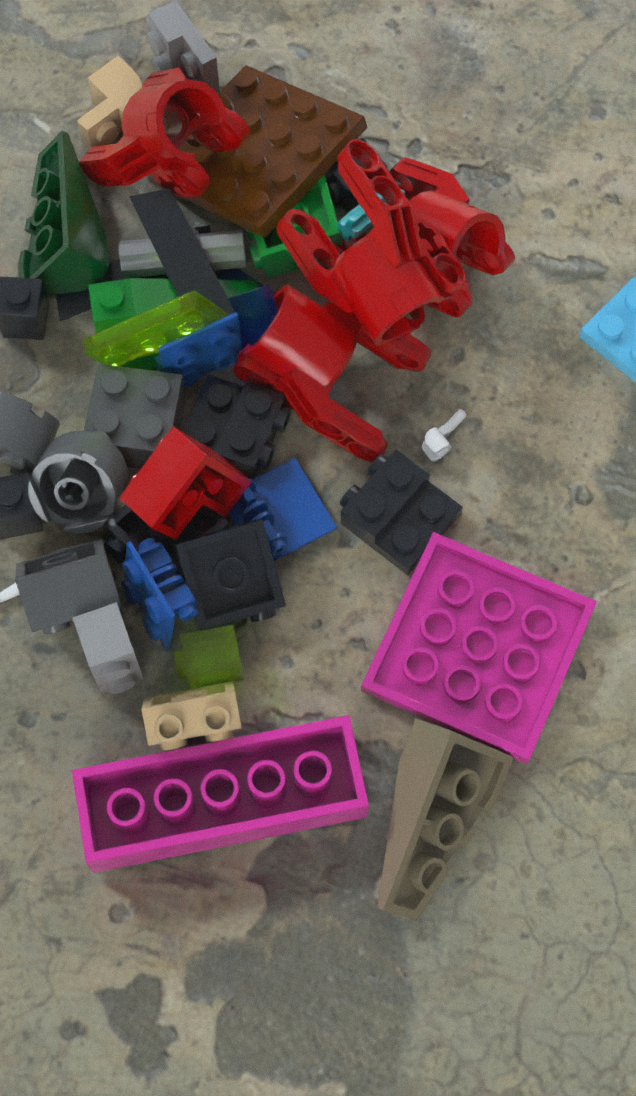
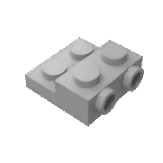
M175 0L163 7L153 9L147 15L146 23L151 31L147 33V39L154 53V57L151 58L154 71L158 72L179 67L188 79L206 83L220 96L217 57L178 2Z

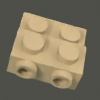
M233 681L144 697L141 708L148 746L159 744L161 751L187 746V738L205 735L206 742L229 739L233 737V730L242 728Z

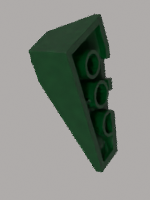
M62 130L38 154L31 196L37 199V204L33 210L32 217L26 219L24 230L31 234L28 251L23 250L20 252L18 263L19 278L42 279L47 295L85 291L89 284H92L95 280L102 278L106 274L110 264L105 230L70 136Z

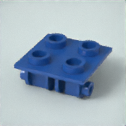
M237 312L159 347V356L154 358L159 372L182 374L184 386L189 387L196 383L203 375L216 369L224 370L234 365L239 357L238 353L242 350Z
M296 458L254 479H249L252 483L229 511V515L235 525L256 519L263 520L274 561L337 529L336 524Z
M148 538L139 544V551H136L130 541L126 546V560L122 563L125 572L124 580L121 581L122 589L128 601L132 605L138 603L145 615L142 618L143 624L150 638L153 641L160 640L164 649L168 652L171 650L175 619L180 617L182 622H186L194 618L198 614L195 608L198 602L186 584L182 585L184 583L183 577L181 575L174 576L178 569L172 564V560L161 542L156 543L154 538Z

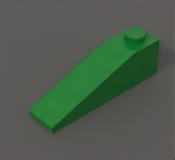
M129 278L88 285L101 364L157 371L158 368L154 358L159 356L158 348L194 332L170 279ZM218 280L234 311L238 314L240 330L263 320L256 280Z

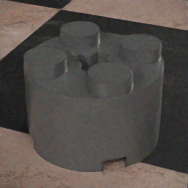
M0 391V463L10 466V473L13 475L29 472L31 476L43 453L54 440L60 422L47 411L40 418L31 410L32 403Z
M71 431L58 436L43 453L29 480L28 495L34 510L47 523H50L52 520L64 526L63 531L87 533L100 528L113 513L120 500L119 497L127 486L128 469L125 459L118 448L112 443L110 437L104 432Z

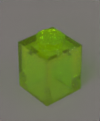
M234 625L180 635L182 650L174 651L179 678L188 677L190 689L244 680Z

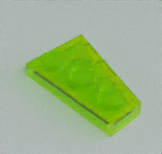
M194 290L83 339L85 355L104 365L120 366L130 360L159 353V347L230 314Z

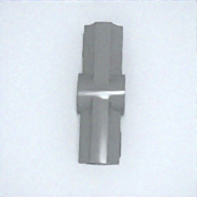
M191 228L213 270L246 267L243 230L199 234L197 230ZM150 238L120 241L119 258L123 278L167 275Z

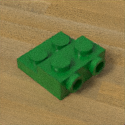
M323 175L292 209H299L309 216L316 218L333 245L337 246L344 242L341 231L337 229L338 220L325 175ZM291 222L296 231L305 235L304 231L297 224ZM277 225L265 238L246 230L249 239H256L257 243L250 246L255 267L257 270L264 268L268 279L300 269L277 233Z

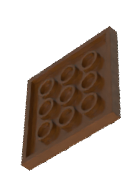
M245 65L220 91L219 97L223 101L225 108L234 111L244 119L250 128V134L236 150L212 152L206 149L190 134L179 149L182 152L196 154L194 159L205 169V172L211 179V183L201 196L186 197L184 199L265 238L276 227L278 221L286 212L291 210L338 160L339 152L347 143L353 139L357 140L368 128L365 117ZM149 174L147 176L148 181L158 185L153 176Z

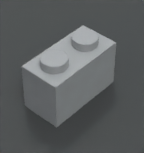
M117 602L73 617L89 668L100 693L107 691L111 694L122 693L133 688L136 684L135 681L144 679Z

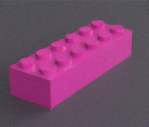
M349 715L72 770L85 861L93 873L368 818L369 804Z

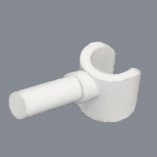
M459 409L439 429L435 427L426 433L425 441L421 447L432 462L441 459L450 451L451 444L447 441L446 437L467 416L462 409Z

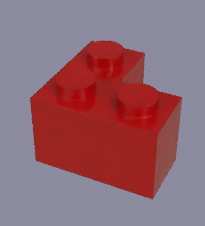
M173 426L168 434L157 444L155 451L140 471L132 477L119 499L151 528L176 540L202 505L226 517L252 481L219 453Z

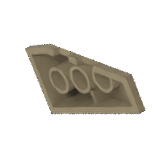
M415 718L398 764L377 908L415 921L418 919L446 877V864L457 847L465 848L473 837L469 830L482 811L489 813L496 803L513 760L512 756L451 730Z

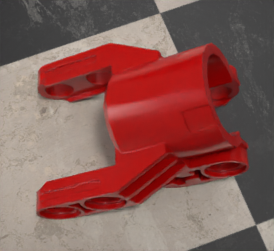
M179 67L153 72L144 81L142 88L130 97L123 110L122 130L124 136L116 144L91 147L79 163L83 173L93 182L103 187L132 185L151 174L160 187L163 189L170 188L175 197H199L210 185L211 179L205 172V169L194 159L196 154L182 152L179 149L191 134L200 145L212 152L236 150L248 137L250 128L237 113L225 108L223 101L213 88L202 81L188 79ZM163 116L168 125L166 133L163 125Z
M353 139L338 154V171L374 225V228L341 255L318 220L299 209H291L286 212L278 221L277 233L313 290L347 313L354 312L362 326H364L374 343L378 346L419 329L425 319L424 305L430 302L438 304L443 300L452 298L454 296L453 293L465 283L466 274L438 229L426 219L415 218L412 205L376 151L366 142ZM352 157L359 160L363 165V168L360 165H358ZM376 193H379V194L384 198V200L386 201V203H384V202L377 196ZM291 222L297 224L304 231L305 235L296 231ZM314 256L319 258L326 265L327 269L320 266ZM439 271L442 272L447 277V279H449V281L444 279L443 276L439 273ZM409 313L412 319L406 317L405 315Z
M406 157L402 158L391 168L390 174L394 180H398L401 183L400 188L405 191L406 198L410 199L409 202L413 207L415 218H423L431 222L438 229L459 262L490 275L503 273L514 262L515 255L511 247L505 242L504 225L499 217L470 205L469 197L452 173ZM363 233L358 238L353 237L350 241L343 239L344 243L335 246V248L341 255L367 234ZM439 271L443 278L449 281V279H447V277ZM465 281L453 293L454 296L452 298L443 300L438 304L430 302L425 305L449 316L461 317L472 305L473 298L468 288L471 283Z
M289 284L283 286L261 308V316L266 322L268 329L253 346L247 344L238 353L239 357L232 369L233 373L244 383L250 381L283 393L287 398V407L295 410L305 425L354 456L373 463L379 455L385 454L388 447V442L384 439L381 430L329 398L328 395L334 383L349 363L356 348V343L397 369H407L415 372L425 369L431 356L430 349L411 334H405L389 343L377 346L354 312L347 313L334 303L329 302L322 307Z

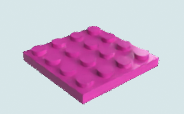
M433 532L361 684L360 691L445 729L510 755L513 759L524 764H528L597 601Z

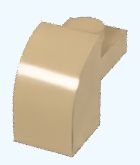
M116 56L88 77L92 101L96 107L77 120L82 144L88 150L93 146L111 144L117 138L118 134L123 131V110L130 97L142 88V83L137 73L119 56Z

